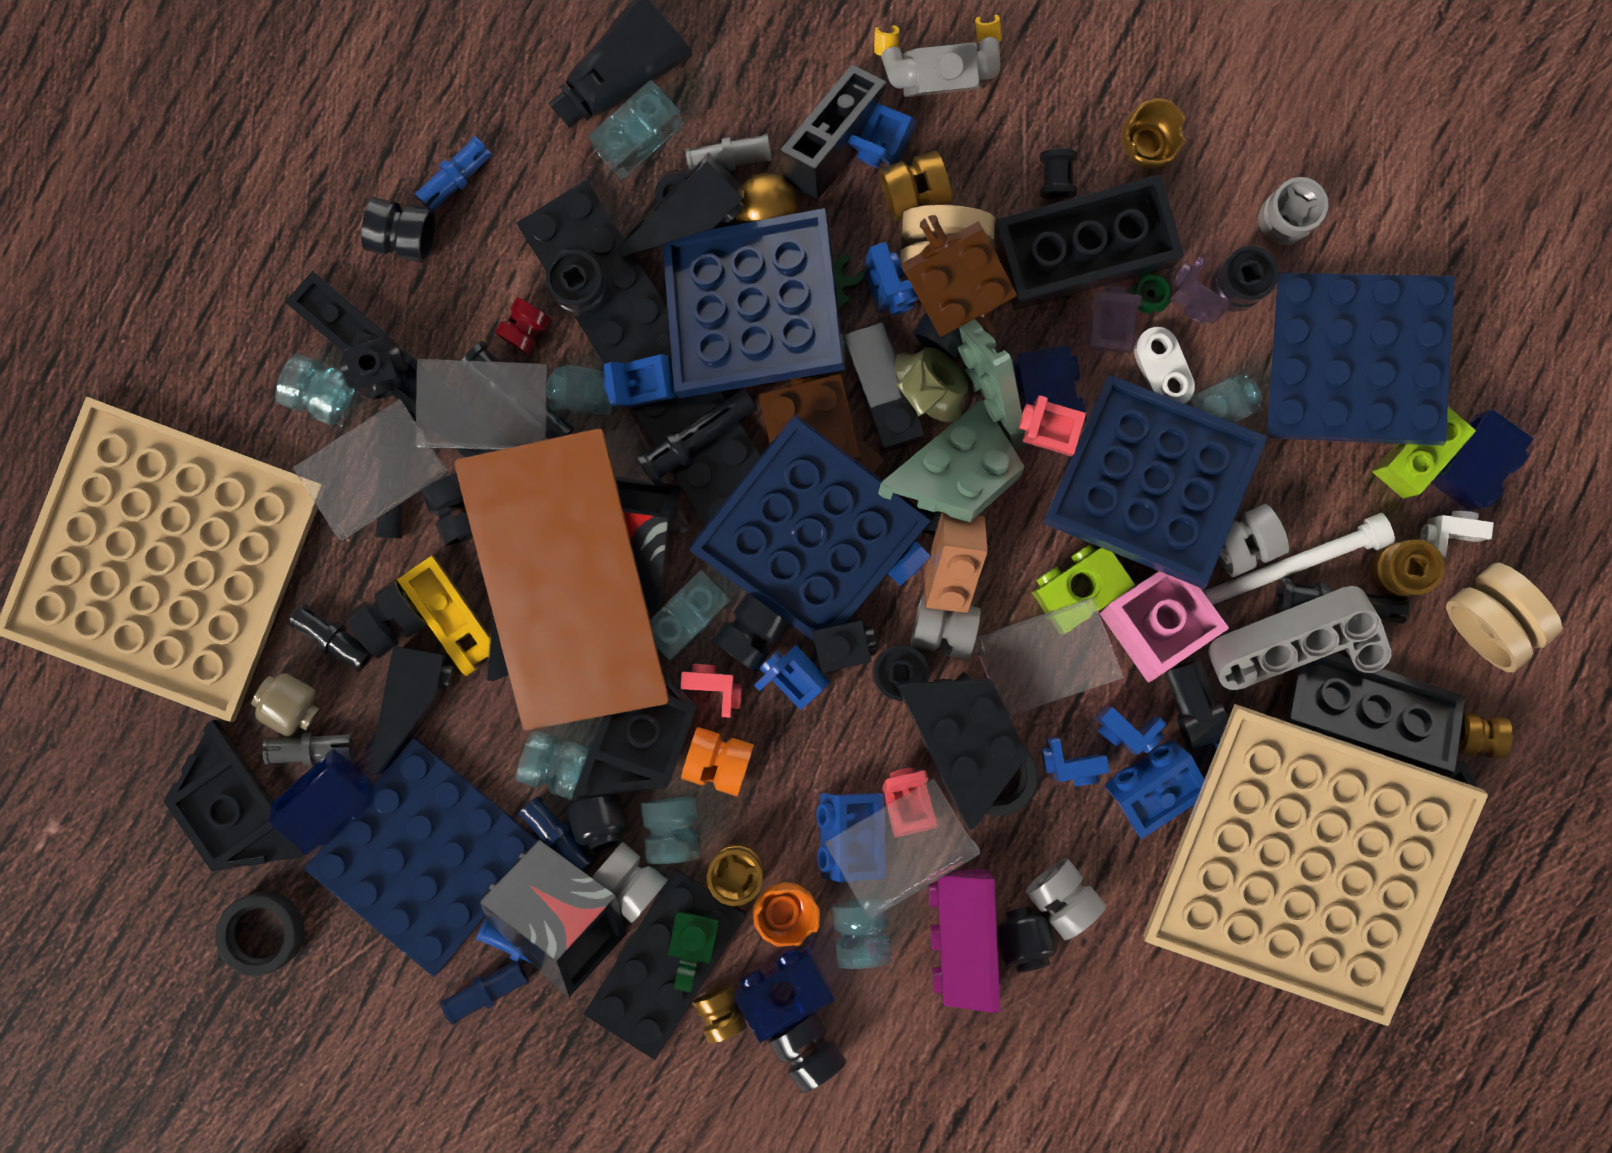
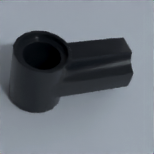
M1201 660L1185 663L1164 672L1179 711V715H1177L1178 726L1188 748L1192 751L1221 740L1229 718L1222 704L1215 700Z

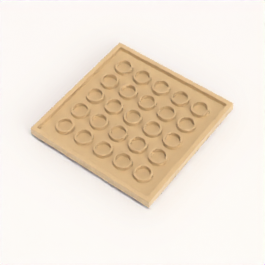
M86 397L0 614V636L223 720L234 722L237 719L326 486Z
M1234 704L1143 934L1144 941L1389 1026L1488 794L1484 789Z

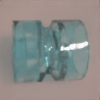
M297 353L288 360L281 372L276 386L275 399L277 403L300 413L308 409V412L312 414V418L335 426L347 412L355 388L350 389L347 386L342 371L333 367L323 371L322 363Z
M533 729L527 739L518 764L516 782L535 788H540L546 784L549 786L550 793L573 800L575 798L573 796L591 747L570 740L561 745L558 743L557 736Z
M696 797L666 798L641 803L643 827L650 830V835L645 838L646 863L668 864L701 858L700 835L692 828L698 822Z
M860 899L832 905L834 931L841 934V938L836 941L838 967L844 969H863L883 966L892 962L890 936L883 933V929L889 925L886 900Z

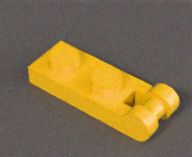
M430 556L398 578L397 581L458 669L465 676H468L477 669L476 664L488 657L490 634L437 558ZM471 634L477 644L465 651L459 641Z

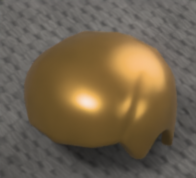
M1153 98L1142 102L1127 116L1122 127L1121 136L1125 154L1140 167L1156 169L1171 163L1186 142L1182 132V125L1185 121L1184 113L1170 100Z
M769 173L754 175L742 185L745 188L744 198L741 200L744 207L735 217L738 224L798 213L799 200L793 185L780 175Z

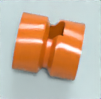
M697 727L688 751L681 779L701 786L710 781L714 783L715 790L738 797L754 744L733 737L724 742L720 733Z

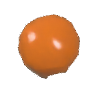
M780 882L768 887L755 902L753 911L754 926L762 939L777 947L800 946L812 932L818 931L820 926V909L808 890L797 883Z

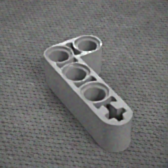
M1355 586L1338 589L1222 635L1211 643L1208 650L1210 661L1223 687L1231 690L1246 688L1343 649H1346L1355 667L1365 673L1376 672L1384 668L1392 656L1379 615L1365 592Z

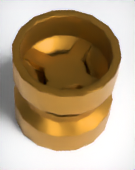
M1463 713L1458 754L1474 756L1480 752L1484 753L1487 758L1505 759L1512 745L1511 722L1508 718L1492 716L1488 720H1484L1478 714Z
M725 986L710 991L693 1001L696 1014L703 1017L705 1022L703 1032L707 1043L711 1044L726 1040L747 1028L743 1014L737 1012L735 1008L736 996L732 986Z

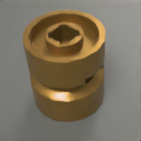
M936 150L914 157L912 165L907 166L901 161L882 167L879 170L883 192L895 221L903 219L904 211L911 208L927 205H948L952 203V192L948 175L941 156ZM917 176H920L924 192L920 194L914 179Z
M1407 540L1384 547L1374 555L1370 564V576L1374 585L1382 593L1394 597L1423 595L1433 591L1441 583L1445 573V562L1441 552L1433 544L1424 540Z
M729 844L721 848L713 857L707 872V884L713 897L721 903L730 906L744 905L753 900L759 893L763 882V861L754 849L744 844Z

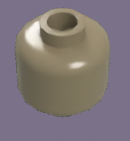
M287 673L279 674L275 678L268 676L257 690L251 703L256 708V720L284 736L295 734L300 727L307 731L320 711V708L314 705L317 696L316 690Z

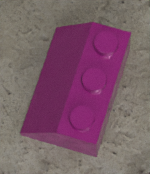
M985 868L935 870V881L928 882L929 907H937V924H930L931 950L939 951V967H932L933 993H940L944 1006L990 1013L1000 1012L994 878Z

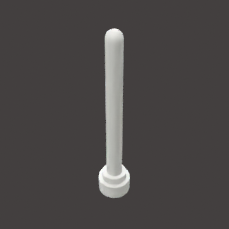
M1379 513L1364 519L1363 524L1358 526V531L1216 585L1203 592L1211 604L1214 605L1358 548L1365 547L1366 549L1374 548L1379 550L1395 543L1394 532L1387 517L1383 513Z

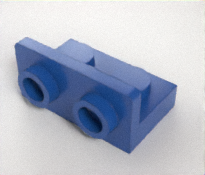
M886 242L869 247L863 271L865 272L878 314L890 311L891 316H895L915 308L914 302L918 301L919 298L909 280L903 282L899 280V278L903 277V269L897 253L890 254Z
M1172 739L1165 744L1155 747L1150 754L1132 766L1119 771L1114 778L1105 783V787L1119 804L1134 832L1143 839L1196 803L1205 779L1192 756Z
M820 794V804L817 808L816 818L820 827V848L817 852V863L821 870V877L837 882L885 879L884 794Z

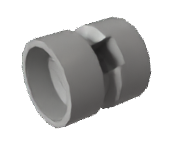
M1306 177L1292 178L1284 182L1267 198L1260 208L1258 222L1263 235L1271 242L1279 245H1292L1302 240L1319 226L1326 217L1329 206L1328 197L1323 187L1316 181Z
M1263 504L1243 513L1240 522L1234 519L1218 557L1220 564L1229 576L1236 577L1256 568L1258 559L1266 563L1289 552L1286 532L1272 508L1267 504Z
M922 595L913 626L910 647L928 652H934L938 648H942L945 656L969 661L976 640L981 608L970 606L968 613L926 608L925 595Z
M622 842L593 875L592 879L616 896L620 913L633 923L666 884L668 879L650 866L640 868L641 856Z
M1068 858L1061 859L1046 869L1025 891L1041 912H1050L1049 922L1064 940H1069L1087 929L1101 916L1107 906L1091 886L1081 885L1083 876Z

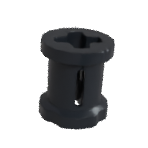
M1050 149L1040 153V162L1044 163V186L1040 189V197L1046 199H1067L1076 196L1077 187L1073 186V162L1077 160V151L1071 149Z

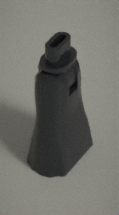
M632 0L614 20L601 39L570 72L565 82L568 87L564 83L559 86L562 92L548 104L570 129L583 117L589 121L592 115L596 116L613 109L645 85L692 57V52L681 35L651 0Z

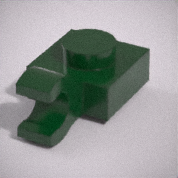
M677 911L668 952L670 956L680 957L674 989L691 992L697 962H711L719 919Z

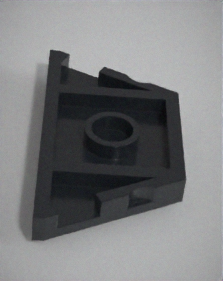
M664 671L663 675L669 696L667 704L602 717L573 796L581 798L668 787L697 705L684 691H680L672 683V679Z
M967 678L964 681L934 679V682L900 680L895 685L964 825L969 830H972L978 825L1028 757L993 682L989 678Z
M218 720L208 722L203 729L205 733L193 754H189L182 767L180 779L172 785L163 802L211 872L246 865L264 864L272 861L297 859L308 854L309 852Z

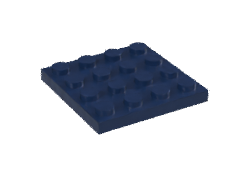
M825 208L706 230L663 244L674 392L678 398L845 370L829 217Z
M1279 273L1267 425L1268 438L1444 446L1447 433L1455 276Z
M1108 375L1043 524L1205 589L1268 436Z
M794 413L690 544L689 550L814 641L813 630L843 624L849 620L931 520L928 514L902 495L893 493L891 500L881 497L878 492L883 481Z
M414 737L304 870L434 978L484 919L485 914L480 901L483 899L488 887L495 881H500L513 868L518 856L522 852L530 850L540 839L420 739Z

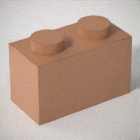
M944 512L941 513L929 554L931 557L928 559L924 571L926 608L968 613L988 552L985 516L978 515L971 522L950 517Z

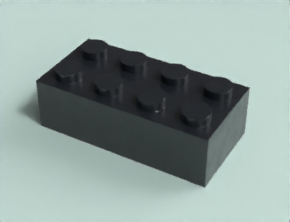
M1161 174L999 218L995 222L994 243L999 261L1017 294L1016 297L1011 299L1014 311L1139 277L1147 273L1174 267L1184 256Z

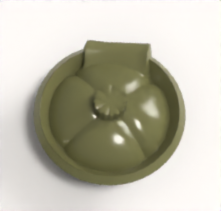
M931 347L918 353L902 352L898 354L895 359V372L898 379L896 386L916 410L918 416L926 413L940 421H958L963 413L962 400L968 391V382L963 371L955 361L944 352Z

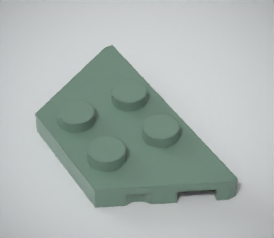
M973 319L959 327L963 344L958 346V350L968 367L964 369V374L973 391H980L984 398L983 402L992 420L999 424L1016 452L1028 446V443L1022 442L1025 430L1019 429L1022 410L1012 359L1005 350L1000 353L995 351L994 347L997 346L995 340Z
M980 400L966 411L958 421L953 422L882 481L878 494L890 500L893 493L918 500V508L932 512H944L950 517L971 522L1021 477L1024 465L999 424L992 420L984 402Z

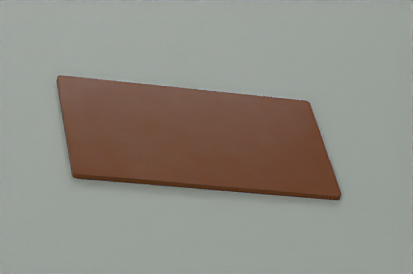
M597 428L455 460L454 466L523 729L531 730L667 704L669 696L603 429Z

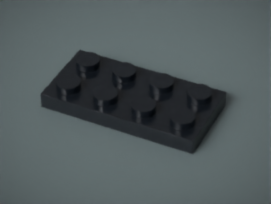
M1333 653L1294 669L1285 721L1449 777L1455 773L1465 696L1385 669L1372 673L1361 672L1355 667L1351 658Z
M675 868L583 1015L655 1060L745 918L746 912L737 906L721 903L713 897L709 888ZM677 911L719 919L711 962H697L691 992L674 989L680 957L668 955Z

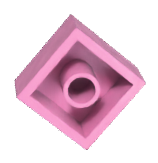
M1160 571L1109 604L1100 613L1148 683L1229 629L1201 588Z

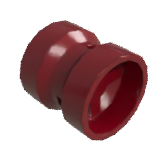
M516 297L510 307L511 315L509 320L501 321L494 333L518 350L530 355L537 345L536 335L538 336L540 332L546 331L552 319L530 303Z

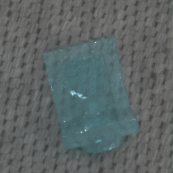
M573 365L554 368L546 385V395L550 399L549 407L556 411L567 409L602 416L611 415L612 406L604 390L605 372Z
M1243 373L1193 395L1191 401L1194 408L1235 423L1261 412L1262 408L1259 402L1263 401V397L1256 381L1253 378L1248 379L1247 375Z

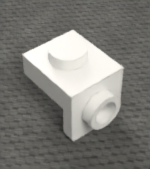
M1452 511V516L1442 515L1428 518L1427 524L1421 530L1420 540L1433 544L1441 552L1443 559H1445L1449 538L1471 542L1492 539L1494 522L1478 520L1479 514L1475 512Z

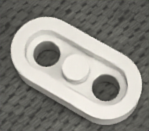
M1163 327L1147 329L1135 342L1134 356L1148 390L1183 404L1187 403L1194 393L1195 383L1175 335ZM1153 341H1159L1164 345L1163 354H1156L1152 351L1151 343ZM1169 379H1175L1179 382V393H1173L1168 389L1167 382Z

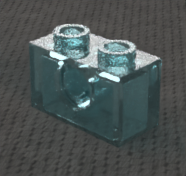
M650 80L588 136L596 153L623 180L683 126L680 110Z
M700 570L650 619L656 647L669 660H674L733 601Z

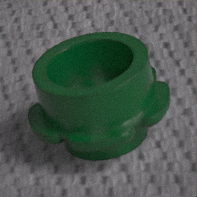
M1154 273L1141 275L1138 279L1139 281L1135 282L1130 289V298L1132 301H1135L1136 309L1144 314H1151L1153 311L1162 312L1170 303V284L1165 278ZM1147 291H1153L1154 297H1148Z

